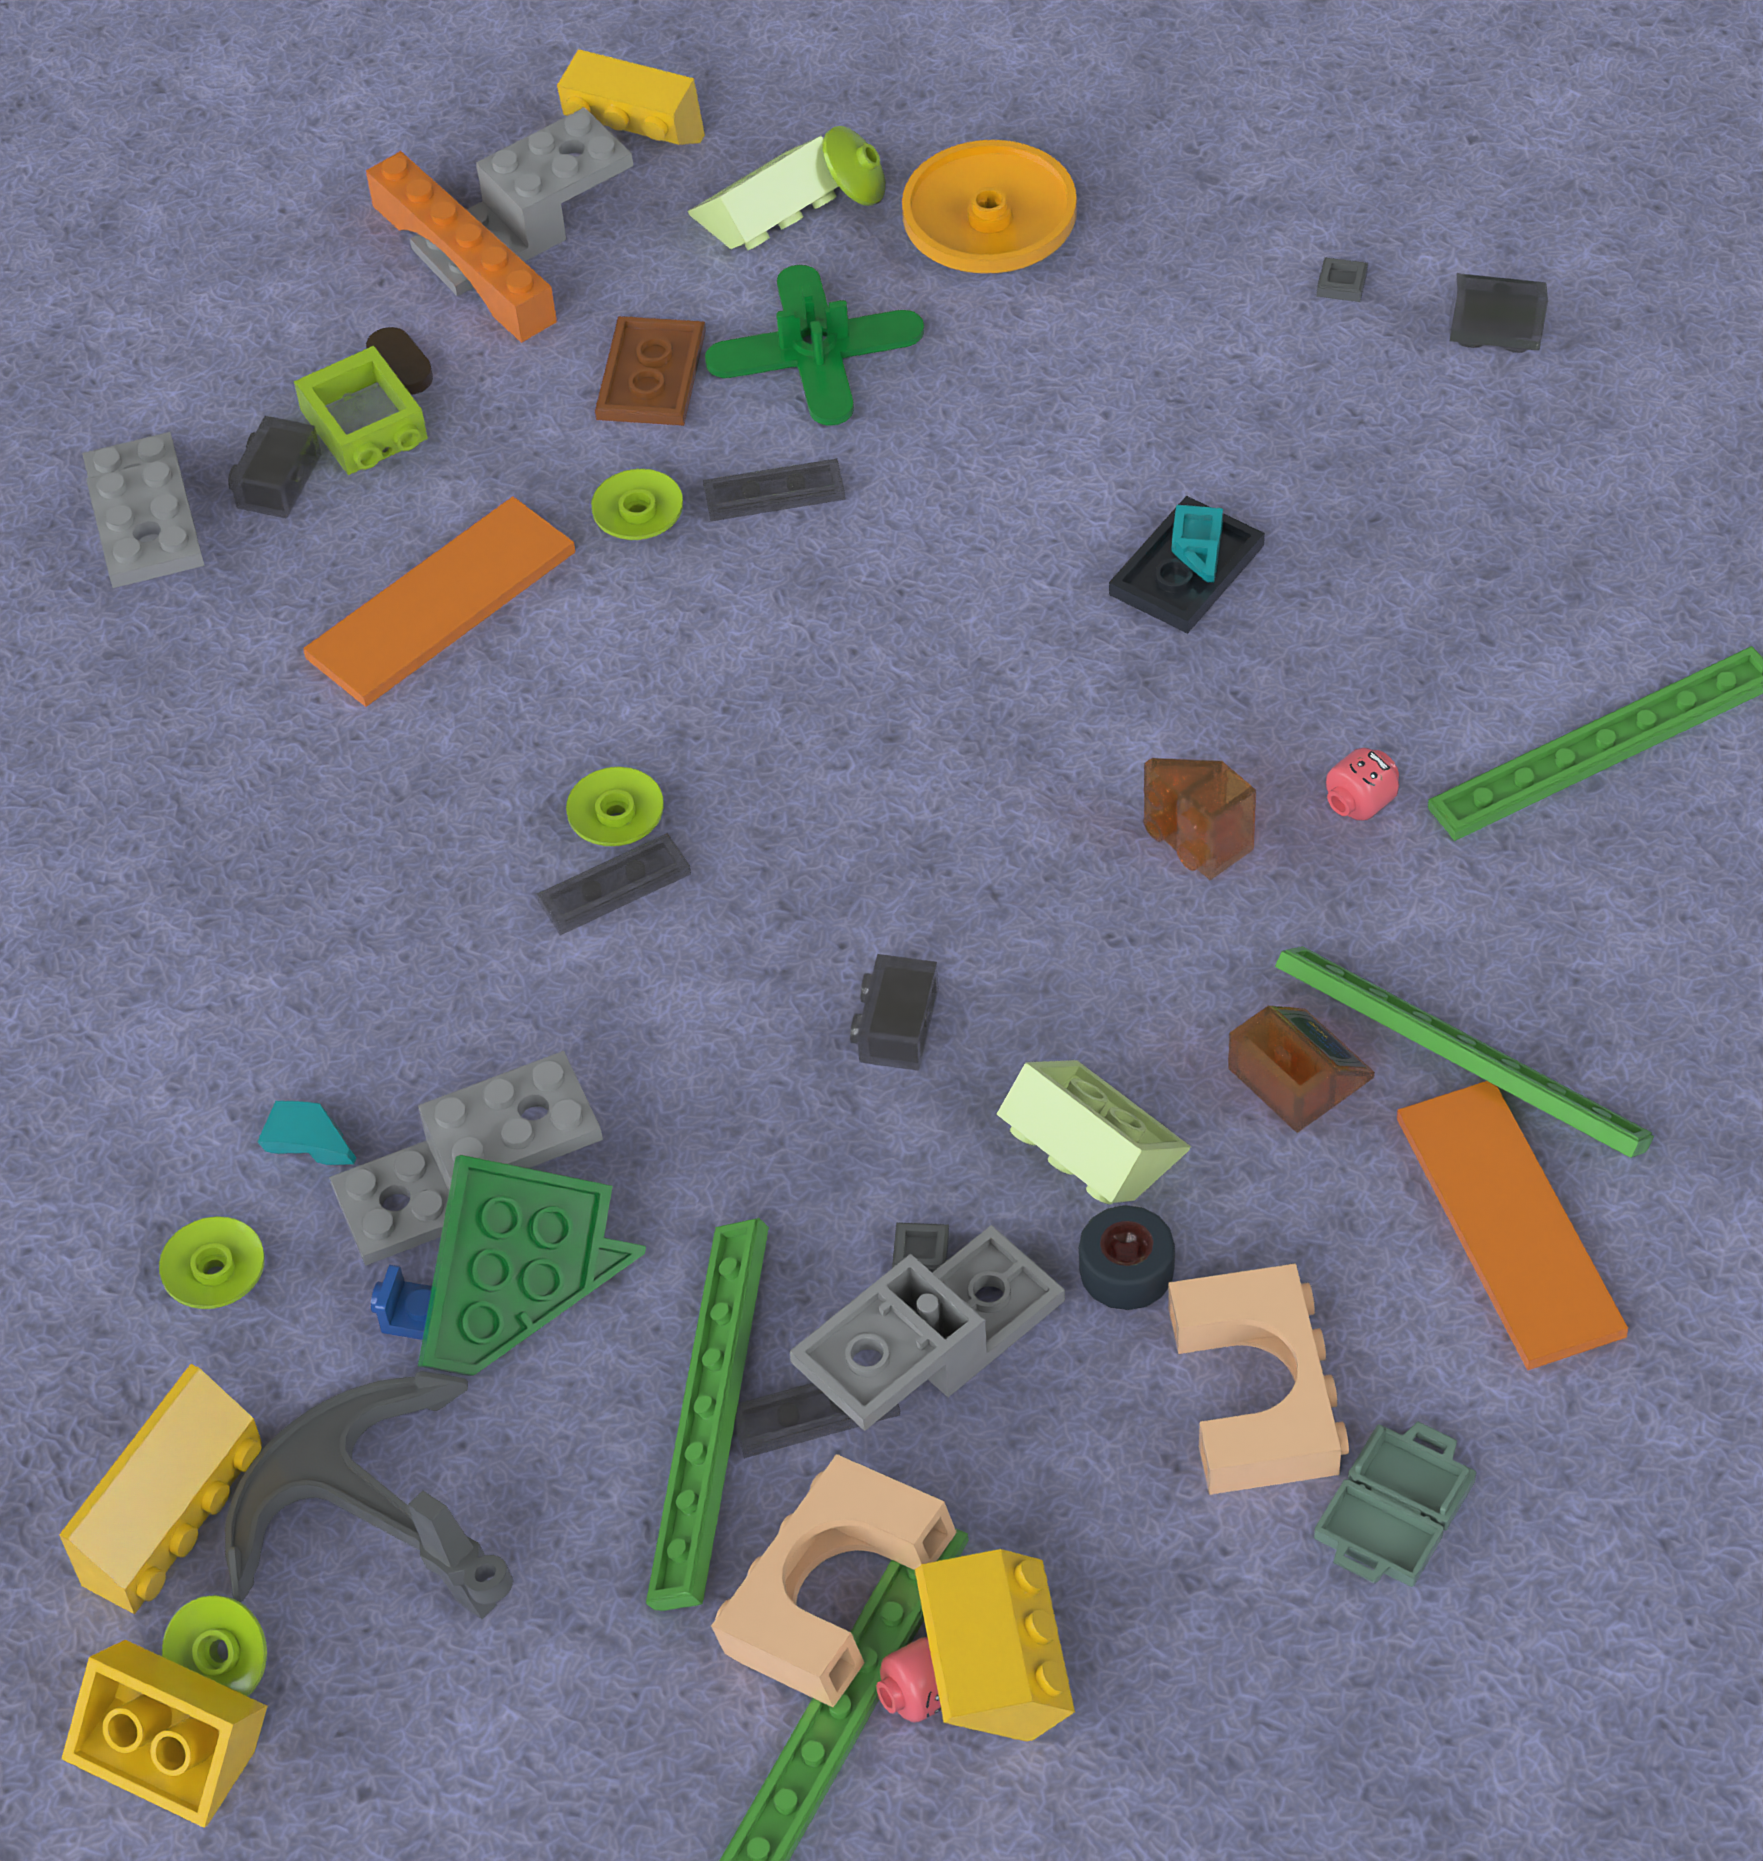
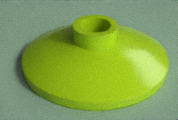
M835 126L826 132L823 139V154L826 165L837 185L847 196L859 204L872 206L881 201L885 194L886 181L876 149L848 127Z
M631 469L614 474L599 485L591 502L592 515L596 524L609 535L625 540L648 539L665 532L676 523L683 509V496L678 484L666 474L651 469Z
M609 767L588 774L573 787L566 804L567 818L575 833L584 840L601 846H622L642 839L657 826L664 809L663 795L655 780L642 771L628 767ZM614 813H622L621 815L611 816Z
M215 1216L202 1218L185 1225L168 1240L159 1260L160 1278L169 1295L179 1303L197 1309L220 1308L241 1299L256 1285L264 1269V1249L256 1232L247 1224L229 1217ZM213 1267L223 1268L221 1271L217 1273L207 1274V1272Z
M211 1595L194 1599L175 1613L163 1637L162 1657L243 1695L249 1696L256 1689L264 1674L267 1661V1645L259 1621L245 1605L230 1597ZM221 1641H224L228 1648V1657L225 1661L218 1654V1645Z

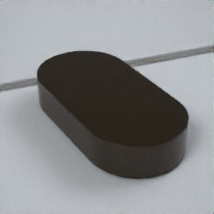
M386 327L375 331L369 336L366 348L374 346L411 395L421 393L431 385L433 381L431 363L404 330Z

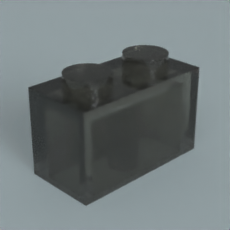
M1457 273L1449 318V340L1468 348L1491 345L1500 346L1507 351L1515 353L1526 352L1528 349L1540 351L1548 305L1547 282Z
M264 416L257 431L250 434L246 450L239 463L234 464L229 473L228 486L233 492L237 509L287 519L321 457L314 425Z
M877 954L873 973L865 972L862 980L860 998L861 1002L865 1003L862 1014H854L850 1030V1042L858 1044L859 1063L919 1071L939 991L937 962Z

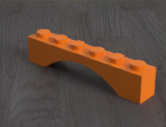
M402 151L366 170L373 207L399 231L408 230L416 232L442 250L470 281L493 317L521 343L557 322L551 285Z

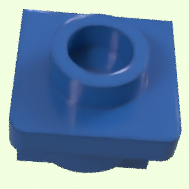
M389 1265L384 1281H378L375 1284L371 1297V1311L376 1313L382 1333L422 1340L432 1286L404 1281L401 1266Z

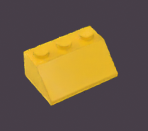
M578 49L557 84L563 115L568 116L585 107L604 126L678 145L700 143L705 136L694 78Z
M997 1549L925 1563L915 1569L944 1723L1021 1741H1032L1075 1712L1043 1560Z
M125 1639L89 1657L61 1759L205 1828L254 1754L268 1706Z

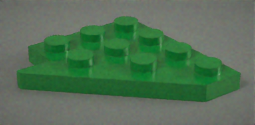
M465 1155L456 1156L418 1367L474 1376L643 1256L646 1251V1246L604 1238L613 1186Z

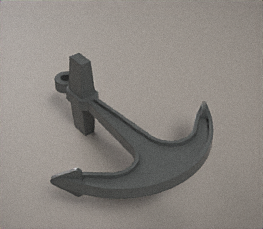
M419 1371L413 1377L387 1379L365 1384L325 1400L296 1418L280 1431L250 1464L240 1480L227 1513L225 1524V1558L231 1579L233 1599L239 1602L244 1601L254 1585V1575L259 1565L265 1531L272 1518L285 1506L298 1500L318 1498L337 1505L419 1550L420 1557L426 1568L439 1575L456 1601L480 1619H483L496 1607V1602L507 1596L513 1585L512 1574L506 1562L499 1556L485 1555L480 1544L465 1535L447 1506L422 1490L407 1505L352 1460V1450L358 1438L369 1427L381 1420L426 1408L431 1411H438L467 1391L468 1380L462 1377Z

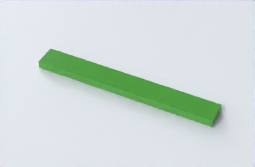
M1750 646L1428 799V809L1453 840L1456 841L1763 694V657L1753 646Z
M1303 946L1286 949L1280 953L1275 965L1278 969L1620 1153L1633 1158L1648 1150L1654 1136L1652 1132Z
M760 1218L715 1227L646 1604L653 1610L665 1611L703 1604L769 1227Z
M955 1528L957 1533L937 1561L960 1557L968 1543V1533ZM893 1560L890 1561L850 1631L865 1662L834 1707L814 1698L811 1699L719 1861L790 1860L880 1700L876 1685L881 1681L880 1666L883 1658L910 1644L924 1621L915 1570Z

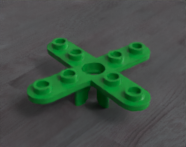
M793 265L782 270L777 277V290L783 309L776 313L778 331L717 342L706 351L705 363L707 370L719 378H734L797 366L811 418L822 425H839L847 421L854 412L853 397L842 358L912 346L922 339L924 323L917 313L910 310H895L848 319L847 302L845 300L828 302V306L820 275L814 268L807 265ZM811 335L812 344L806 343L802 339Z

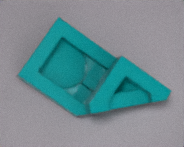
M1176 505L1171 545L1172 553L1205 581L1214 582L1222 532L1223 508Z
M275 1101L257 1141L265 1152L274 1154L309 1153L317 1163L325 1165L355 1164L357 1159L343 1138V1133L320 1103Z

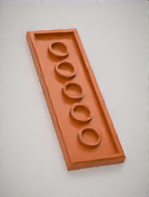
M512 496L304 647L305 658L362 705L367 707L576 552L574 542Z
M1484 1081L1397 1110V1121L1527 1371L1627 1338L1628 1327L1496 1085Z

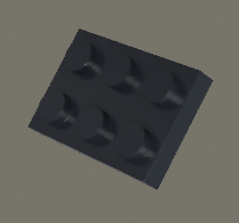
M1185 496L1178 504L1209 507L1189 496ZM1175 508L1109 582V595L1188 634L1263 548L1264 532L1223 513L1215 581L1207 582L1172 553L1171 545Z

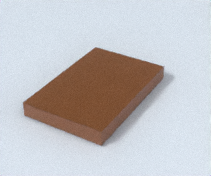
M618 316L595 408L596 420L684 426L705 337V321Z

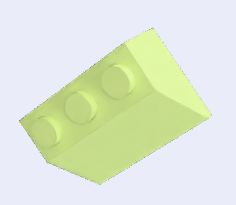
M816 137L784 152L688 210V214L730 249L743 244L747 250L758 246L770 238L767 230L776 224L782 230L802 219L804 216L800 210L807 205L812 204L814 209H817L837 197L833 189L837 188L838 185L826 165L823 154V137Z
M1077 1060L1026 1062L997 1112L999 1117L1011 1125L1010 1132L1017 1139L1030 1145H1037L1049 1155L1048 1161L1052 1166L1066 1174L1076 1175L1087 1184L1086 1191L1092 1197L1110 1205L1136 1200L1191 1148L1189 1144Z

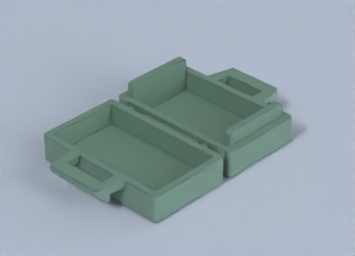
M1418 1421L1404 1435L1378 1424L1349 1470L1348 1479L1343 1480L1315 1526L1314 1538L1336 1549L1333 1563L1372 1583H1377L1381 1580V1576L1386 1574L1410 1587H1414L1443 1538V1530L1446 1531L1475 1483L1476 1471L1453 1460L1457 1440ZM1417 1437L1444 1450V1453L1440 1454L1415 1442L1414 1439ZM1345 1554L1374 1568V1570L1346 1557Z

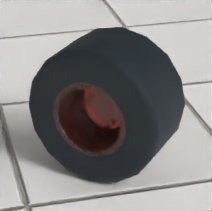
M1129 1205L1107 1208L1092 1217L1082 1230L1079 1242V1272L1083 1286L1095 1300L1110 1308L1123 1310L1147 1307L1162 1298L1169 1288V1282H1172L1175 1268V1243L1168 1225L1159 1215L1143 1207Z

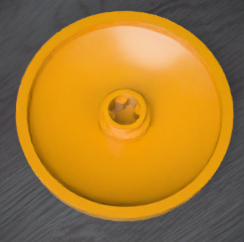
M1006 140L966 142L936 153L913 172L903 191V223L908 237L918 250L939 264L972 273L1008 272L1043 260L1066 241L1076 221V189L1070 174L1062 164L1049 154L1035 147Z

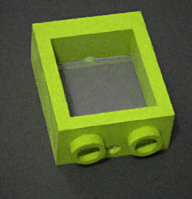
M374 346L294 381L301 412L347 475L361 469H370L379 461L398 452L412 450L420 442L428 439L422 409Z

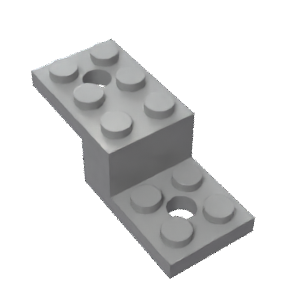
M584 107L476 162L482 202L466 210L519 258L526 261L566 240L561 203L633 167L632 153ZM570 153H580L581 155L574 157ZM419 234L410 238L412 250L456 296L474 288L454 262L431 241Z
M171 432L82 453L88 476L86 481L113 588L205 566Z
M561 1051L418 1105L426 1141L329 1178L366 1266L441 1237L456 1156L465 1155L531 1168L602 1141L603 1137L599 1123L565 1052ZM531 1107H543L548 1110L547 1114L538 1120H526L521 1117L525 1110ZM395 1194L406 1195L410 1198L407 1206L398 1211H389L382 1207L384 1201Z
M990 1225L934 1272L928 1270L912 1254H909L790 1350L791 1363L857 1425L866 1431L927 1379L949 1398L1065 1301V1289ZM988 1286L996 1287L1004 1293L995 1302H983L975 1294L981 1288ZM866 1349L878 1351L883 1356L877 1364L872 1366H861L853 1361L854 1356L858 1352Z

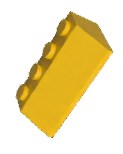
M193 1364L188 1366L59 1534L81 1586L133 1614L138 1611L145 1600L152 1601L157 1597L165 1583V1573L177 1557L183 1558L189 1554L196 1543L200 1526L209 1514L215 1515L221 1511L228 1500L230 1486L242 1471H247L250 1464L261 1452L262 1441L254 1418L199 1367Z

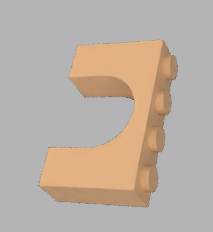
M1296 1263L1169 1282L1168 1310L1178 1354L1238 1345L1252 1346L1263 1349L1279 1358L1287 1366L1295 1382L1286 1398L1268 1410L1199 1422V1451L1209 1495L1339 1475L1341 1455L1349 1454L1347 1431L1343 1421H1334L1331 1408L1337 1407L1335 1382L1332 1374L1323 1375L1320 1361L1326 1360L1324 1338L1320 1328L1312 1329L1309 1315H1314L1315 1313L1313 1293L1310 1283L1301 1284Z
M836 1454L827 1468L814 1478L808 1494L794 1513L789 1514L784 1519L778 1535L765 1553L756 1558L751 1564L746 1579L732 1598L726 1600L719 1608L711 1627L724 1653L745 1666L834 1707L865 1662L851 1632L796 1606L802 1583L820 1563L835 1555L849 1551L874 1552L913 1570L921 1564L937 1561L957 1533L945 1502Z

